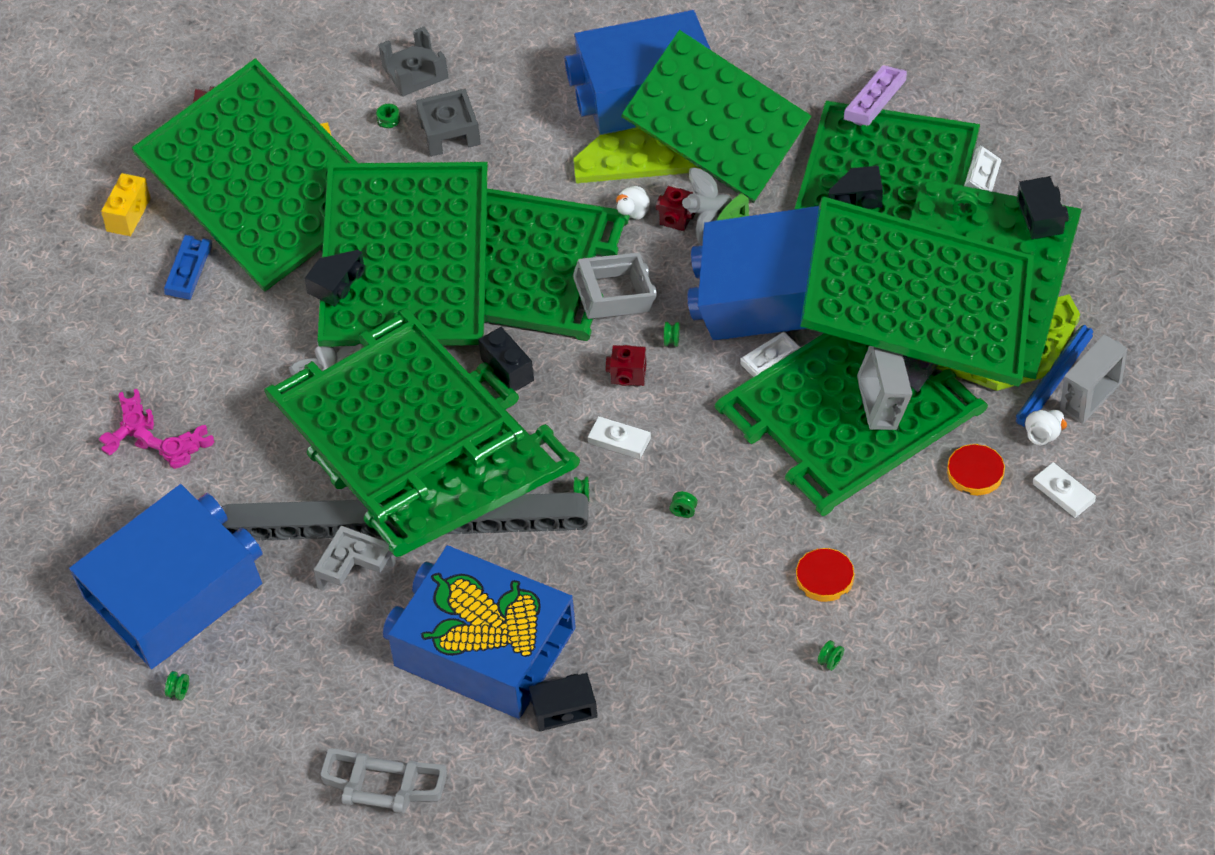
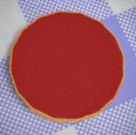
M980 444L964 445L955 450L949 457L947 475L950 483L961 492L964 490L970 492V495L975 496L989 494L1000 486L1005 472L1003 458L998 452L986 445Z
M830 548L812 550L799 560L796 567V582L799 589L801 588L810 599L820 602L840 599L841 595L847 594L851 590L854 583V566L850 559L838 550Z

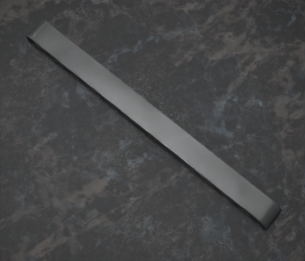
M581 493L524 494L447 534H461V532L462 534L518 532V530L519 532L547 531V529L548 531L576 530V528L577 530H583L589 524L588 497ZM360 500L242 503L222 506L228 518L222 525L231 534L243 527L256 541H259L260 538L261 540H289V537L290 539L334 538L340 526L371 537H375V535L376 537H381L374 528H370L364 522V516L368 509ZM390 521L385 522L396 536H402Z

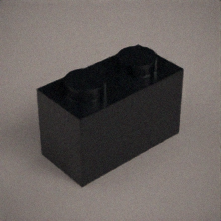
M1050 176L1019 181L1017 202L1032 239L1064 234L1065 222L1069 220L1067 207L1062 206L1060 202L1059 187L1054 186Z
M502 326L478 339L481 360L487 362L493 368L494 374L508 388L517 391L534 381L532 360Z
M588 673L571 674L562 679L550 682L542 681L536 685L529 686L530 702L539 732L598 718L596 700Z

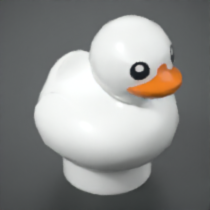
M628 187L621 191L616 198L618 212L622 215H630V218L641 219L649 210L650 200L641 187Z
M1038 410L1027 416L1025 427L1028 432V438L1032 443L1045 445L1060 435L1061 430L1067 427V422L1063 413L1059 410H1051L1049 412Z

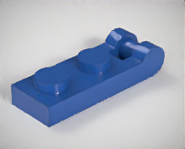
M184 236L164 287L165 295L191 300L207 256L212 249L211 239L203 238L202 240L194 239V236Z

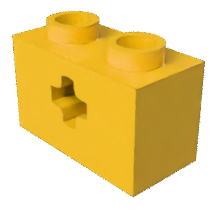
M121 173L101 210L107 232L126 236L133 234L151 199L146 178Z

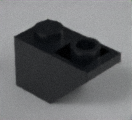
M879 166L851 168L829 189V198L866 209L882 207L883 186Z
M354 250L319 258L305 277L307 294L335 307L340 299H344L348 295L353 282L364 273L365 265L362 252Z

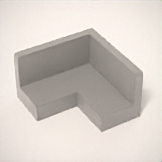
M340 526L314 568L317 587L324 590L328 582L341 586L354 564L381 573L385 565L394 567L396 564L395 556L390 552L389 545L385 541Z

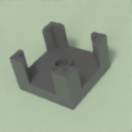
M425 26L413 31L415 45L399 52L392 53V46L389 40L378 44L381 65L402 97L448 79L446 57L442 51L438 52V57L431 48L430 34Z
M466 88L415 100L418 121L421 129L425 131L427 147L431 157L443 154L441 140L466 135L468 147L481 145L479 125Z

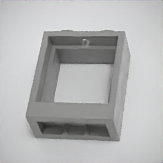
M640 252L584 258L577 261L573 278L588 319L650 312L653 301L656 300L657 296L654 284H651L648 277V266L646 263H643ZM630 275L636 294L602 297L596 279Z
M1103 335L1064 376L1060 411L1084 424L1122 383L1128 348L1119 341Z
M869 346L857 375L869 429L897 430L912 396L903 355Z

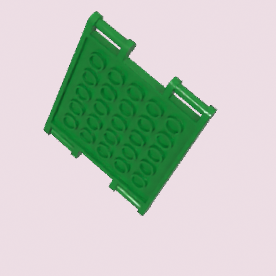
M488 188L485 322L568 335L578 340L588 341L592 333L590 327L593 318L588 319L584 311L581 323H573L580 301H582L573 278L578 259L593 258L596 254L602 256L617 255L619 251L617 246L623 228L628 224L630 215H622L614 208ZM607 221H613L614 224L608 242H600Z
M407 308L402 309L398 312V316L370 332L364 331L360 333L358 337L364 348L324 371L311 361L304 366L305 369L275 386L271 384L264 388L269 401L280 409L368 509L379 525L387 521L388 516L416 499L422 500L429 496L427 487L420 479L459 455L465 453L471 463L477 467L484 463L485 458L513 441L517 443L524 439V433L518 424ZM505 429L507 431L479 449L475 447L501 430ZM407 486L412 488L381 507L379 503Z
M823 333L718 399L714 407L720 414H725L744 433V438L750 444H754L761 439L762 435L768 433L798 463V465L786 473L785 480L790 485H795L816 506V511L824 517L832 512L834 507L972 417L984 413L988 404L982 398L975 397L956 379V374L951 369H946L934 377L915 358L903 355L912 396L897 430L869 429L857 379L869 345ZM948 386L968 405L965 406L945 387ZM738 403L757 424L752 426L733 405ZM809 474L829 495L824 498L803 476Z
M487 362L481 363L475 371L469 374L518 424L524 433V439L517 443L513 441L485 458L484 463L477 467L463 453L422 477L420 480L427 487L429 496L422 500L418 498L387 517V521H390L404 539L398 538L385 522L379 525L368 511L364 516V522L380 534L389 545V550L395 557L403 556L574 470L580 463V458L574 452H569L554 436L553 430L548 425H541L535 433L529 435L505 410L517 403L519 395L512 388H508L494 374L493 368ZM487 381L500 397L495 399L481 383ZM503 429L475 447L479 449L507 431ZM546 443L561 461L556 463L541 445ZM310 446L307 449L308 457L312 461L317 462L329 475L333 486L336 489L347 487L317 451ZM407 486L379 503L381 507L412 488Z

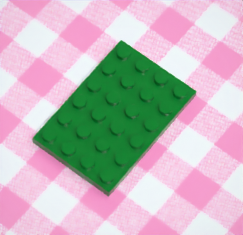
M681 30L677 32L621 115L622 118L735 192L744 194L753 203L812 116Z

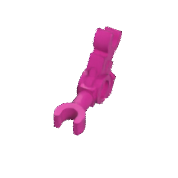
M134 389V396L129 399L124 397L123 392H119L118 396L123 412L120 428L113 433L106 432L99 438V441L105 444L101 448L102 451L109 456L118 449L120 441L128 435L132 437L138 427L153 430L154 418L152 411L147 409V416L142 414L143 405L140 404L141 398L138 389Z
M206 425L197 427L192 434L186 432L178 438L169 437L164 440L154 437L149 430L143 427H138L133 434L135 438H138L135 446L142 449L151 447L159 450V454L174 469L187 465L191 459L190 454L197 452L198 448H207L214 444L213 435L205 438L202 437L208 433Z

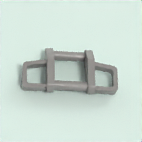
M330 748L326 754L321 777L324 784L344 790L342 803L345 805L359 803L392 808L394 812L404 813L409 807L410 801L440 800L447 778L446 766L441 764L420 763L411 760L408 763L371 758L365 753H354ZM335 760L355 763L350 781L329 775ZM366 770L404 775L401 788L396 796L361 791ZM418 773L439 775L436 788L433 790L413 791Z

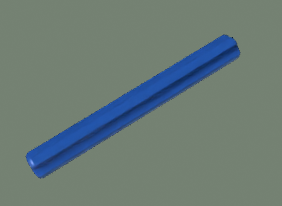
M1086 325L1079 327L1054 362L1051 370L1045 374L1017 413L1016 423L1025 427L1027 416L1034 411L1042 409L1092 339V328H1088Z

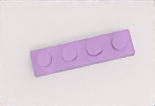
M883 65L845 109L844 119L852 121L857 125L869 126L906 81L907 71Z

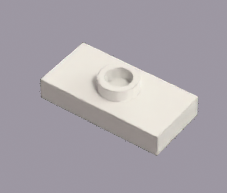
M979 146L975 150L964 186L992 191L1001 159L983 146Z
M782 332L740 358V363L755 377L801 347L785 332Z
M603 417L597 418L588 435L589 444L637 459H641L651 439V432Z
M1054 462L1033 478L1034 486L1075 518L1095 502L1096 495Z

